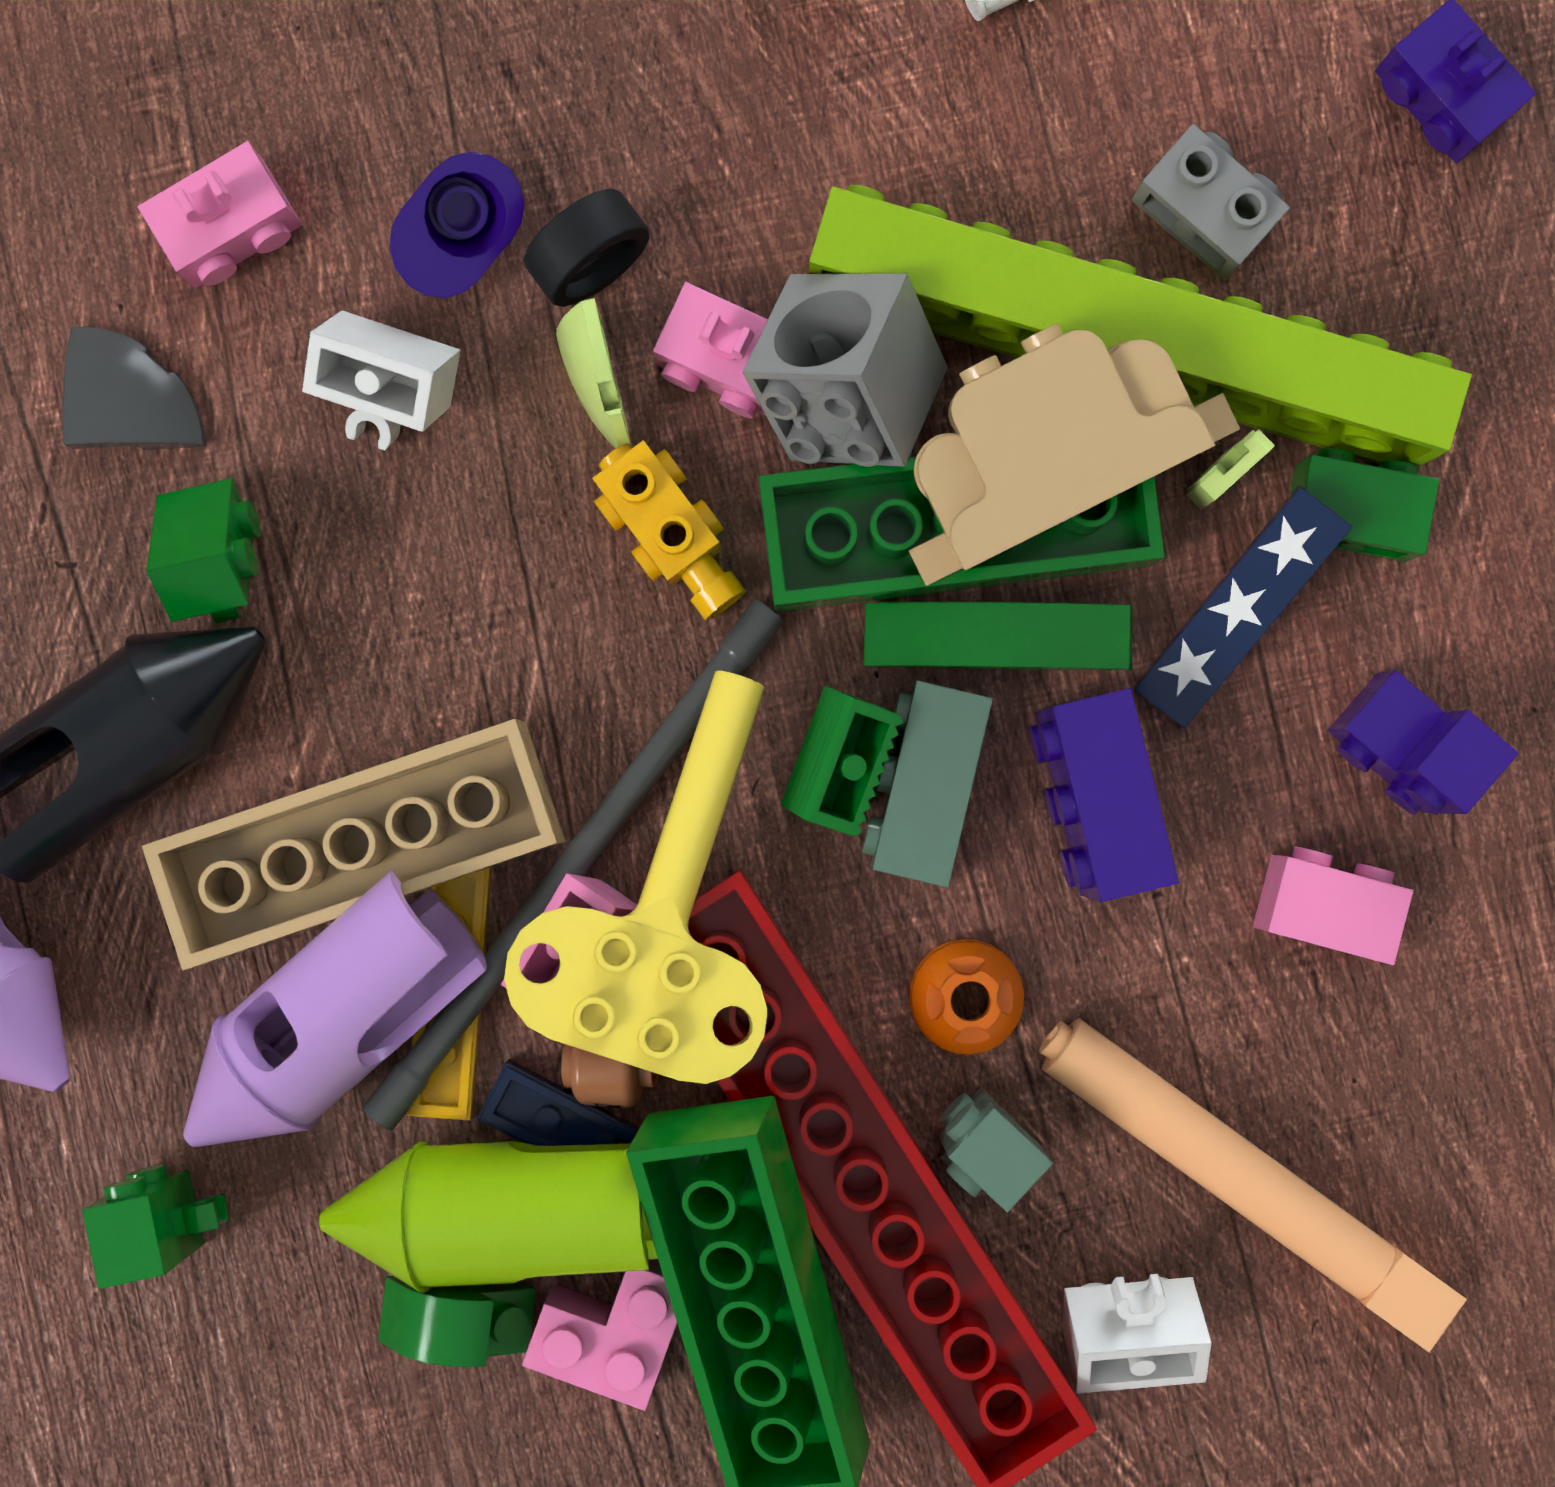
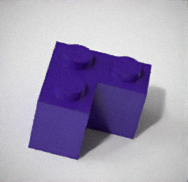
M1397 670L1375 674L1327 730L1341 742L1336 749L1345 760L1363 772H1368L1370 768L1389 784L1385 789V793L1396 804L1412 814H1416L1418 811L1434 815L1439 813L1467 814L1519 754L1470 710L1444 712Z

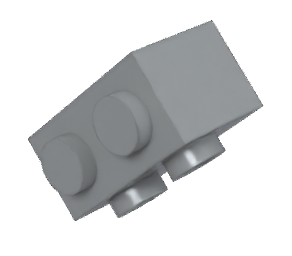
M1192 124L1144 178L1131 201L1226 282L1290 207L1281 200L1280 190L1270 179L1259 173L1251 174L1233 158V151L1225 140L1213 132L1207 131L1204 133L1195 124Z

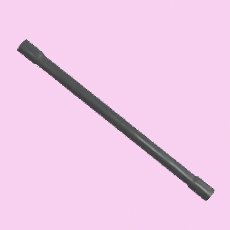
M757 599L751 602L721 641L718 652L485 952L486 971L438 1013L408 1054L394 1065L363 1105V1111L373 1121L388 1130L393 1131L427 1087L430 1076L501 986L505 975L507 953L520 930L544 912L566 873L580 876L587 874L694 735L715 671H726L740 675L745 668L755 661L782 626L784 620L772 609Z

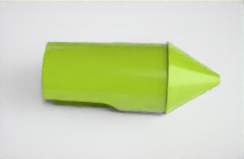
M420 1141L321 1211L319 1216L321 1231L419 1292H428L432 1287L509 1284L534 1277L649 1270L648 1260L658 1259L626 1154L631 1143L537 1146L507 1141L431 1145L427 1141Z

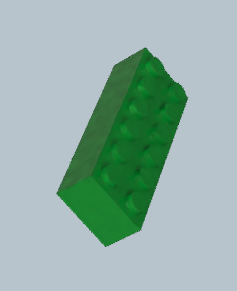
M909 457L905 467L883 465L865 467L851 464L758 476L775 613L1146 568L1165 558L1154 476L967 570L960 569L928 586L925 585L908 550L944 533L929 500L920 492L915 482L914 463L916 457Z
M767 1096L648 1113L626 1154L726 1487H859L870 1439L775 1097Z

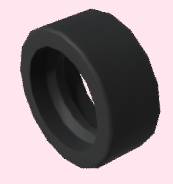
M612 188L600 190L577 200L549 221L531 241L523 260L526 269L551 303L556 306L566 307L597 294L629 269L643 253L650 239L649 229L622 192Z

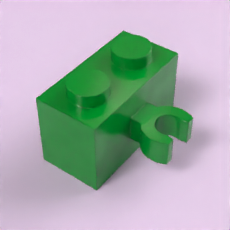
M232 478L157 495L146 572L171 622L210 613L215 623H221L241 618L239 606L248 605L250 577L257 576L258 574L253 539L259 538L261 531L254 505L250 500H241Z
M165 1164L132 1171L126 1174V1180L103 1187L104 1197L82 1209L98 1290L158 1277L168 1273L205 1244L202 1232L217 1229L221 1226L220 1222L230 1219L225 1193L196 1200L189 1169L167 1174Z

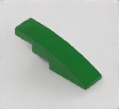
M1023 602L865 603L864 666L871 668L1003 669L1006 671L1132 670L1133 606Z

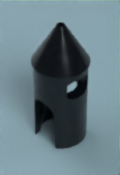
M254 626L129 635L126 638L125 645L114 652L106 661L81 679L69 684L0 734V798L74 749L77 752L79 768L76 780L64 793L0 841V873L17 882H32L209 755L221 754L267 641L262 632Z

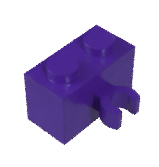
M1448 0L1395 45L1375 69L1377 75L1382 79V87L1387 96L1397 105L1406 107L1423 126V132L1429 144L1438 152L1448 154L1456 164L1537 94L1455 0Z

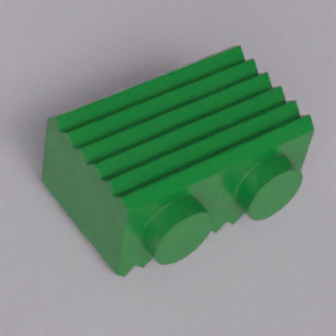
M824 686L780 805L806 821L854 837L862 833L859 824L867 821L863 812L871 809L868 800L876 796L873 787L880 784L877 776L885 772L882 763L889 760L886 751L894 748L891 739L899 735L896 726L903 723L900 714L867 700Z

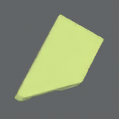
M1259 429L1256 432L1252 430L1226 450L1186 489L1188 491L1186 495L1202 510L1221 496L1275 445Z

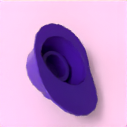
M470 151L450 156L434 168L401 208L391 227L389 249L393 264L408 286L425 296L448 298L464 293L480 280L499 254L512 241L522 223L524 199L521 186L509 167L491 155Z

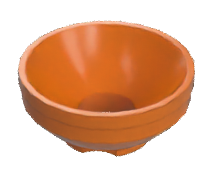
M961 938L947 941L933 948L921 959L913 972L909 985V1005L919 1030L930 1042L943 1050L955 1054L973 1055L987 1052L999 1046L1012 1034L1023 1012L1024 989L1021 976L1015 964L1004 952L989 943L977 939ZM968 981L982 984L989 996V1004L986 1011L975 1019H964L957 1016L951 1006V996L955 988Z

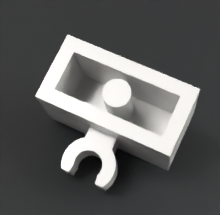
M342 310L310 332L302 392L355 409L346 420L345 432L347 438L352 440L358 438L365 431L366 421H370L379 429L378 448L385 451L398 438L400 425L423 432L450 408L461 349Z
M1150 1274L1148 1280L1141 1282L1125 1283L1124 1277H1116L1112 1284L1089 1283L1081 1287L1064 1288L1062 1330L1076 1394L1206 1382L1211 1339L1193 1277L1168 1279L1160 1277L1158 1274Z

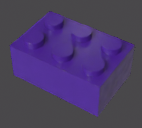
M1131 688L1035 712L1038 725L1029 727L1030 738L1037 762L1048 763L1053 787L1045 788V799L1053 825L1062 824L1068 849L1060 850V860L1069 888L1077 886L1080 896L1098 902H1105L1179 884Z

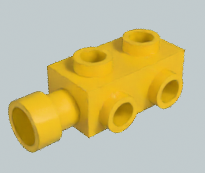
M643 440L633 448L628 444H623L603 458L599 463L602 471L592 478L603 494L593 502L615 531L627 525L639 541L640 545L630 552L652 582L664 575L673 587L683 579L694 594L690 601L706 622L714 619L745 595L746 590L732 571L724 572L714 559V556L723 550L715 536L722 532L724 528L702 499L692 506L678 486L687 479L669 453L663 449L654 455ZM641 474L647 477L648 486L643 493L631 495L626 492V482L635 475ZM672 525L682 526L686 530L685 540L678 546H668L663 542L664 531Z

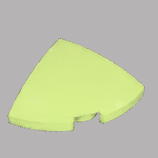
M595 298L581 301L564 315L557 327L556 337L562 360L582 406L606 440L615 449L623 444H628L632 447L620 390L612 369L601 314Z

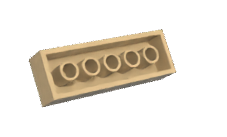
M512 719L142 845V849L183 971L332 922L391 870L394 871L401 882V890L405 897L566 842L527 724L524 721Z

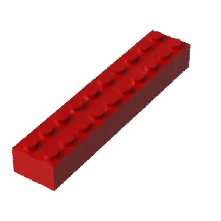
M740 868L698 895L689 918L688 929L690 935L696 942L722 951L744 963L760 983L768 1010L765 1036L752 1060L731 1077L717 1080L730 1102L767 1096L775 1097L811 1229L976 1487H1011L1098 1430L1079 1394H1076L1074 1386L743 870ZM737 1006L723 1008L713 1020L714 1035L723 1044H737L749 1032L750 1022L748 1015Z

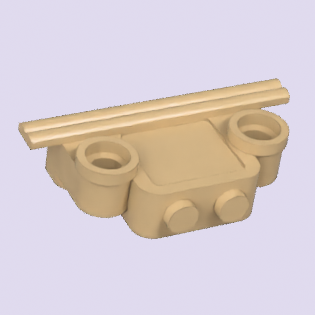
M1058 323L1023 340L1021 344L1026 354L1001 366L997 356L994 355L962 371L959 375L964 386L954 395L948 410L949 420L955 433L940 434L927 441L918 452L914 463V478L917 487L929 500L944 533L908 550L925 585L928 586L960 569L967 570L1216 446L1214 442L1240 430L1224 393L1194 407L1169 354L1157 343L1143 339L1130 340L1116 344L1107 350L1103 341L1096 334L1087 330H1073L1063 335Z

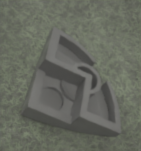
M93 327L71 328L63 386V445L71 449L137 446L143 450L206 447V439L201 414L187 385L176 372L168 373L157 360L151 357V349L132 338L113 331Z

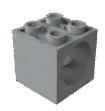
M907 273L790 274L742 373L791 461H800L807 464L824 462L857 464L865 467L875 465L905 467L948 367Z

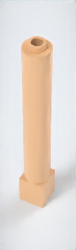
M1080 1018L1074 1020L1069 1026L1060 1021L1043 1041L1039 1052L1046 1057L1042 1066V1070L1346 1290L1364 1306L1426 1351L1430 1352L1466 1302L1467 1299Z

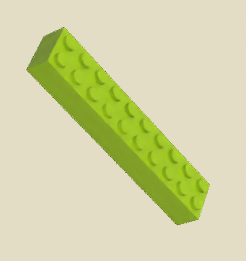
M849 185L847 190L834 186L831 187L810 257L809 274L907 273L934 334L1015 358L1026 354L1021 344L1023 340L1057 323L1063 335L1073 330H1087L1096 334L1103 341L1107 350L1124 341L1149 340L1160 345L1169 354L1194 407L1224 393L1239 424L1324 449L1349 451L1356 454L1358 459L1378 465L1382 461L1392 460L1421 466L1451 449L1472 374L1453 369V362L1444 356L1426 352L1414 353L1413 356L1388 350L1389 343L1373 335L1352 334L1348 338L1325 331L1326 325L1312 317L1290 315L1287 319L1263 313L1262 305L1247 298L1229 296L1222 301L1199 294V287L1186 280L1164 278L1161 282L1137 276V271L1133 266L1121 261L1102 259L1096 264L1073 257L1074 252L1069 247L1060 243L1042 240L1037 241L1035 245L1014 240L1010 238L1011 234L1008 230L992 223L975 222L972 227L947 220L948 215L944 211L931 205L914 203L910 205V208H905L885 202L883 194L866 186Z

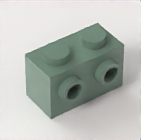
M981 1088L971 1098L966 1093L959 1095L947 1107L939 1119L944 1125L937 1134L945 1149L941 1159L948 1166L946 1171L971 1196L975 1198L983 1190L1007 1213L1053 1164L1037 1140Z

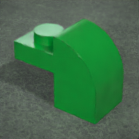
M386 1276L378 1341L407 1358L435 1365L454 1367L486 1366L487 1357L526 1353L530 1344L536 1288L525 1282L472 1286L432 1287L428 1292H419L395 1276Z

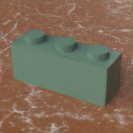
M918 680L913 684L911 694L899 692L894 712L900 714L903 720L902 724L896 726L898 731H902L896 756L888 754L889 760L882 763L885 772L879 775L880 784L876 788V791L887 793L881 818L870 816L861 852L872 855L870 863L872 870L949 887L993 698Z

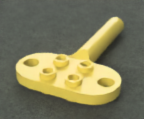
M715 671L636 908L628 915L620 917L594 909L566 906L540 914L520 930L507 953L504 982L511 1006L527 1027L551 1040L678 1081L707 1084L731 1077L752 1060L765 1036L768 1010L761 985L744 963L722 951L696 942L690 935L688 923L765 689L762 684L731 672ZM537 943L553 947L560 959V966L556 976L544 983H534L528 980L520 968V959L524 950ZM729 1006H737L743 1009L748 1015L750 1022L749 1032L741 1042L733 1045L719 1042L713 1031L715 1016L720 1010Z

